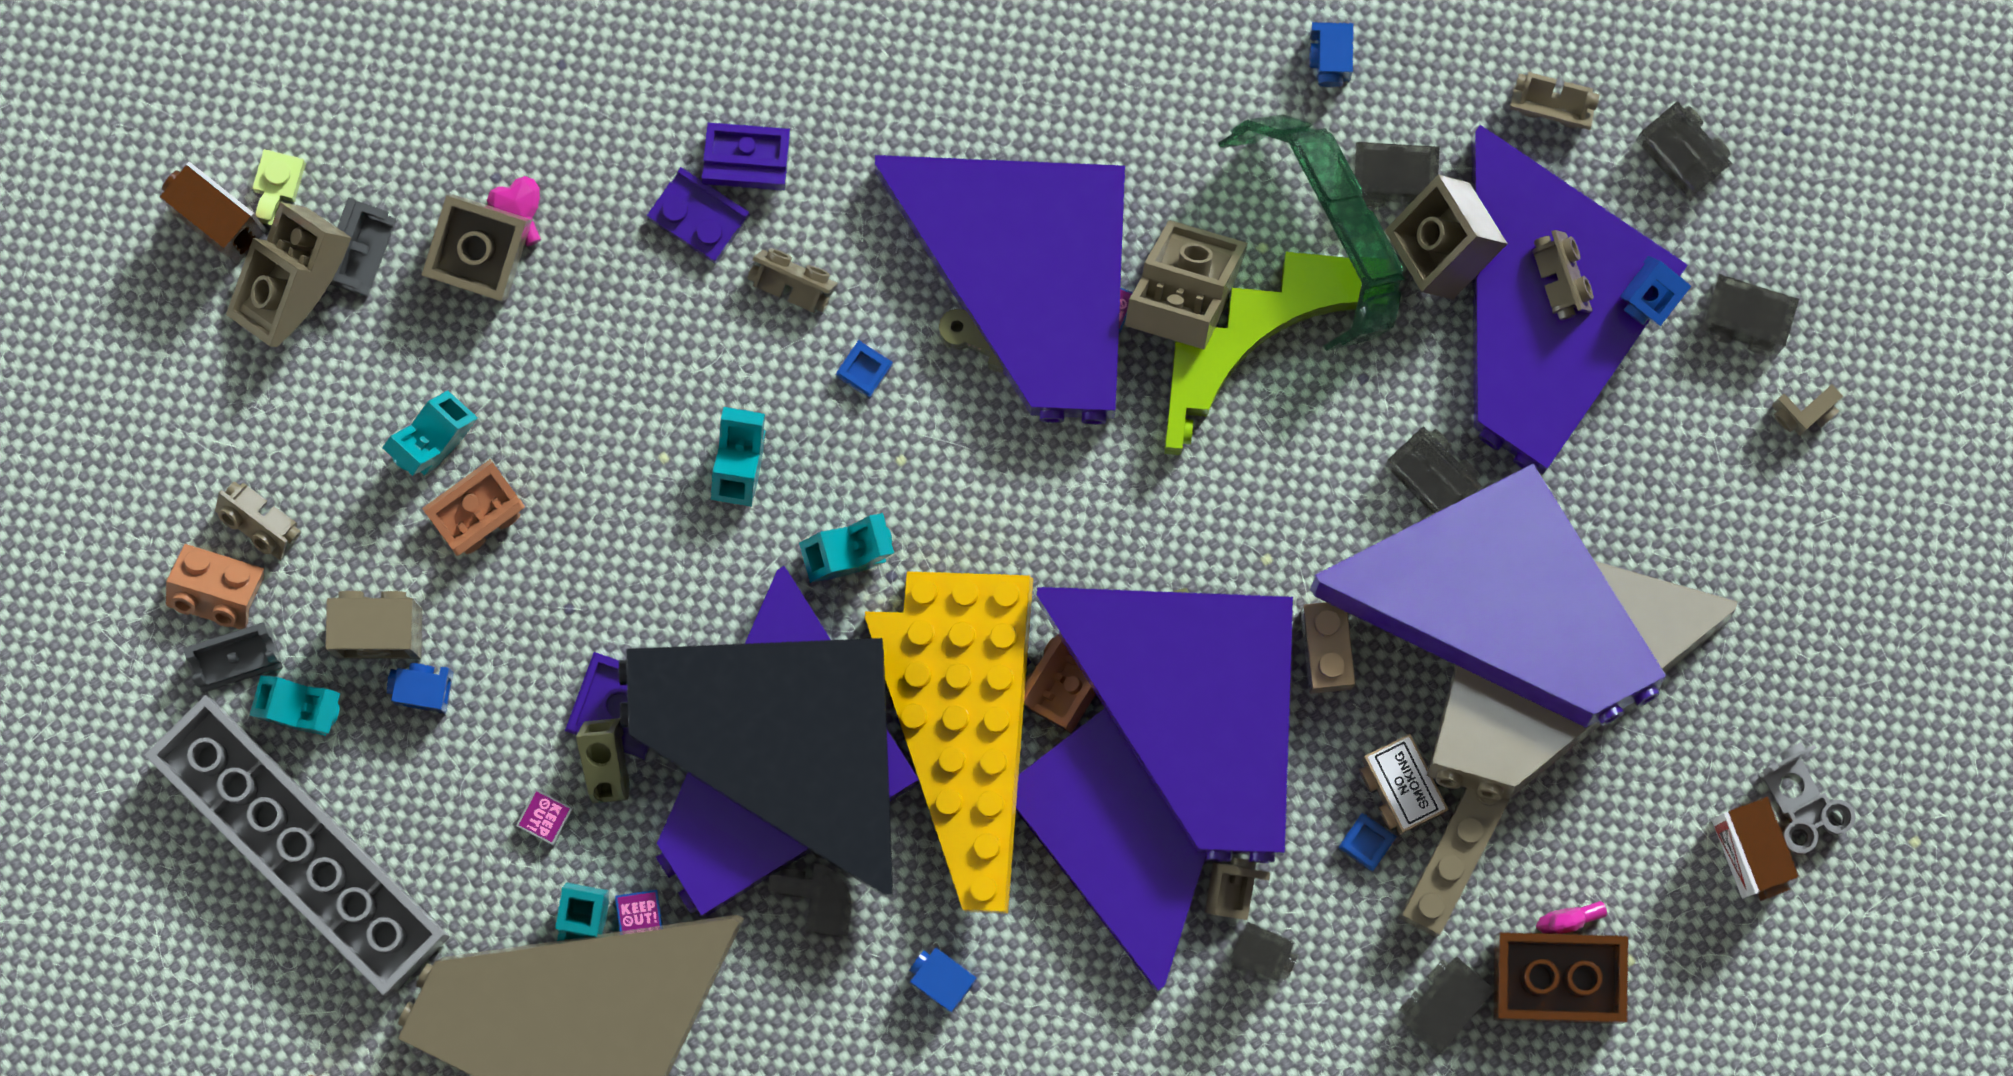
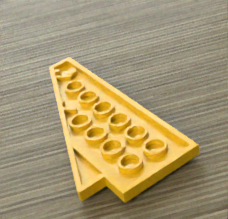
M907 571L903 613L865 611V620L871 638H883L885 680L962 910L977 913L1008 914L1033 578L1030 575Z

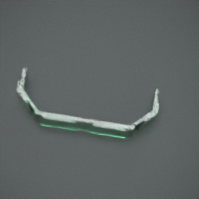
M1284 114L1247 119L1231 130V135L1218 142L1219 147L1227 148L1257 143L1266 136L1289 143L1362 282L1352 328L1323 345L1325 350L1329 351L1369 341L1394 328L1401 299V291L1398 289L1400 282L1405 279L1402 274L1403 267L1376 215L1367 208L1361 196L1362 189L1333 134L1328 132L1326 128L1317 130L1310 128L1313 124Z

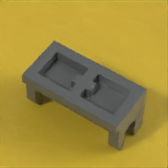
M348 197L337 228L352 238L330 285L369 297L397 221L394 217L388 216L387 211Z
M265 622L183 648L185 657L191 664L194 672L192 676L193 681L202 693L283 668L272 629Z

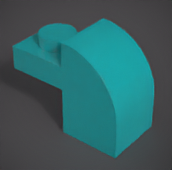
M447 390L427 401L412 424L391 435L382 448L401 469L408 471L412 476L419 472L425 476L435 469L456 448L478 417Z
M723 407L720 420L719 448L712 472L711 500L752 507L765 442L764 413Z
M883 513L869 515L848 527L818 532L799 542L810 583L839 578L871 569L885 563V558L894 554L892 535L886 525Z
M261 675L249 716L300 731L326 736L339 716L340 707L338 700L340 693L326 688L305 686L279 677Z
M566 882L562 887L555 929H558L557 941L586 936L597 937L603 934L608 914L609 890Z

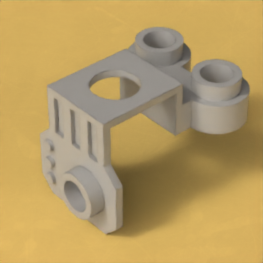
M1802 742L1779 753L1782 762L1764 768L1763 772L1759 774L1760 778L1763 777L1784 817H1787L1790 821L1782 834L1789 852L1797 855L1805 854L1816 846L1818 842L1816 828L1821 826L1829 834L1840 835L1849 831L1855 823V811L1849 803L1843 800L1830 801L1826 793L1820 794L1800 758L1817 747L1814 744L1805 749ZM1793 773L1803 780L1804 790L1799 797L1788 798L1782 794L1779 783L1784 775ZM1832 810H1836L1842 815L1843 820L1839 826L1832 825L1828 820V815ZM1794 830H1800L1805 834L1806 840L1803 845L1798 846L1792 842L1791 834Z

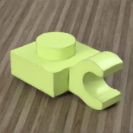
M263 150L253 184L254 192L263 194L255 214L262 224L272 226L282 200L295 202L306 165L304 159Z

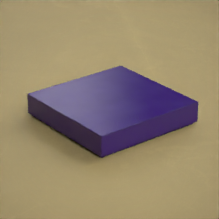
M596 652L593 653L565 732L576 736L585 721L620 718V703L628 702L627 685H620L619 660ZM623 728L622 742L624 753L645 760L649 748L634 740L629 735V728Z

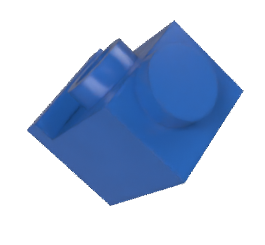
M1312 22L1309 41H1317V43H1310L1309 66L1310 68H1317L1319 86L1340 87L1343 85V82H1350L1353 73L1354 23Z
M1647 256L1643 262L1644 266L1620 297L1628 303L1624 311L1637 322L1644 325L1649 320L1661 326L1691 288V285L1660 260ZM1652 285L1654 289L1653 296L1648 300H1644V294Z
M410 663L409 670L397 668V670L391 669L387 681V694H392L391 701L396 706L446 714L454 672L450 668L440 667L438 675L434 674L435 667L418 663Z

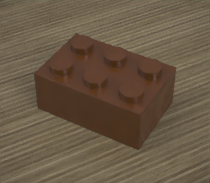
M1499 932L1494 935V1021L1627 1023L1628 936Z

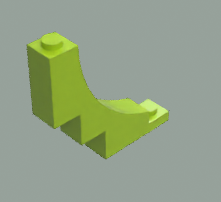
M1286 251L1283 259L1280 292L1232 287L1229 299L1227 328L1215 327L1205 349L1175 341L1164 454L1181 455L1183 444L1191 445L1193 420L1185 419L1186 415L1207 417L1216 396L1232 372L1255 348L1274 334L1298 322L1331 312L1357 309L1379 310L1382 298L1390 299L1392 274H1385L1386 261Z

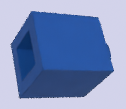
M936 947L931 954L923 950L909 969L915 975L910 983L951 1014L977 981V977Z

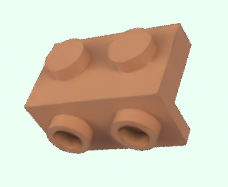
M489 459L422 509L455 555L459 556L463 552L470 554L479 549L486 542L485 536L496 528L505 529L512 525L520 517L519 512L525 508V505L491 459Z
M184 544L166 581V605L182 614L199 616L224 627L244 629L248 624L249 609L264 579V568Z
M1057 634L1047 643L1044 649V656L1034 672L1026 677L1024 705L1033 713L1072 734L1096 693Z

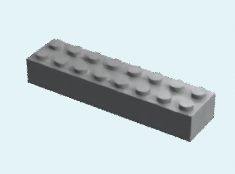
M207 695L192 707L145 754L148 760L382 995L390 998L450 938Z

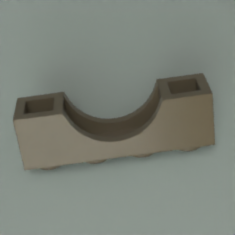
M1465 787L1452 817L1429 862L1417 880L1398 917L1399 919L1435 938L1441 935L1509 802L1508 799H1486L1478 795L1477 790Z

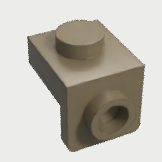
M1831 384L1804 410L1800 411L1785 394H1782L1772 404V407L1777 411L1774 413V416L1788 432L1794 430L1801 436L1815 422L1820 428L1829 422L1839 412L1834 405L1843 395Z
M1232 857L1230 865L1213 863L1205 913L1248 920L1254 879L1269 881L1270 872L1255 870L1256 863Z

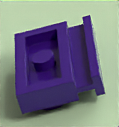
M707 122L702 184L785 191L790 129Z
M680 167L672 182H669L646 216L648 220L717 264L738 234L740 227L749 218L750 213L711 186L702 184V180Z

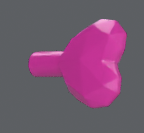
M522 176L515 179L510 187L499 186L492 189L487 197L488 206L531 219L532 223L525 245L528 247L541 241L532 219L538 210L540 201V188L535 180Z
M1599 901L1580 908L1571 907L1556 910L1540 917L1536 924V929L1543 934H1567L1584 927L1586 923L1606 917L1607 909L1605 904Z

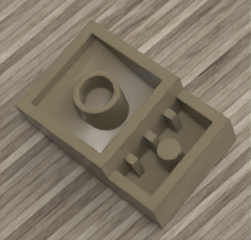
M280 202L267 240L256 238L252 240L226 315L267 345L278 347L304 321L321 299L336 274L352 237L307 207Z
M1168 220L1147 257L1142 277L1129 298L1125 326L1205 349L1226 305L1248 243Z

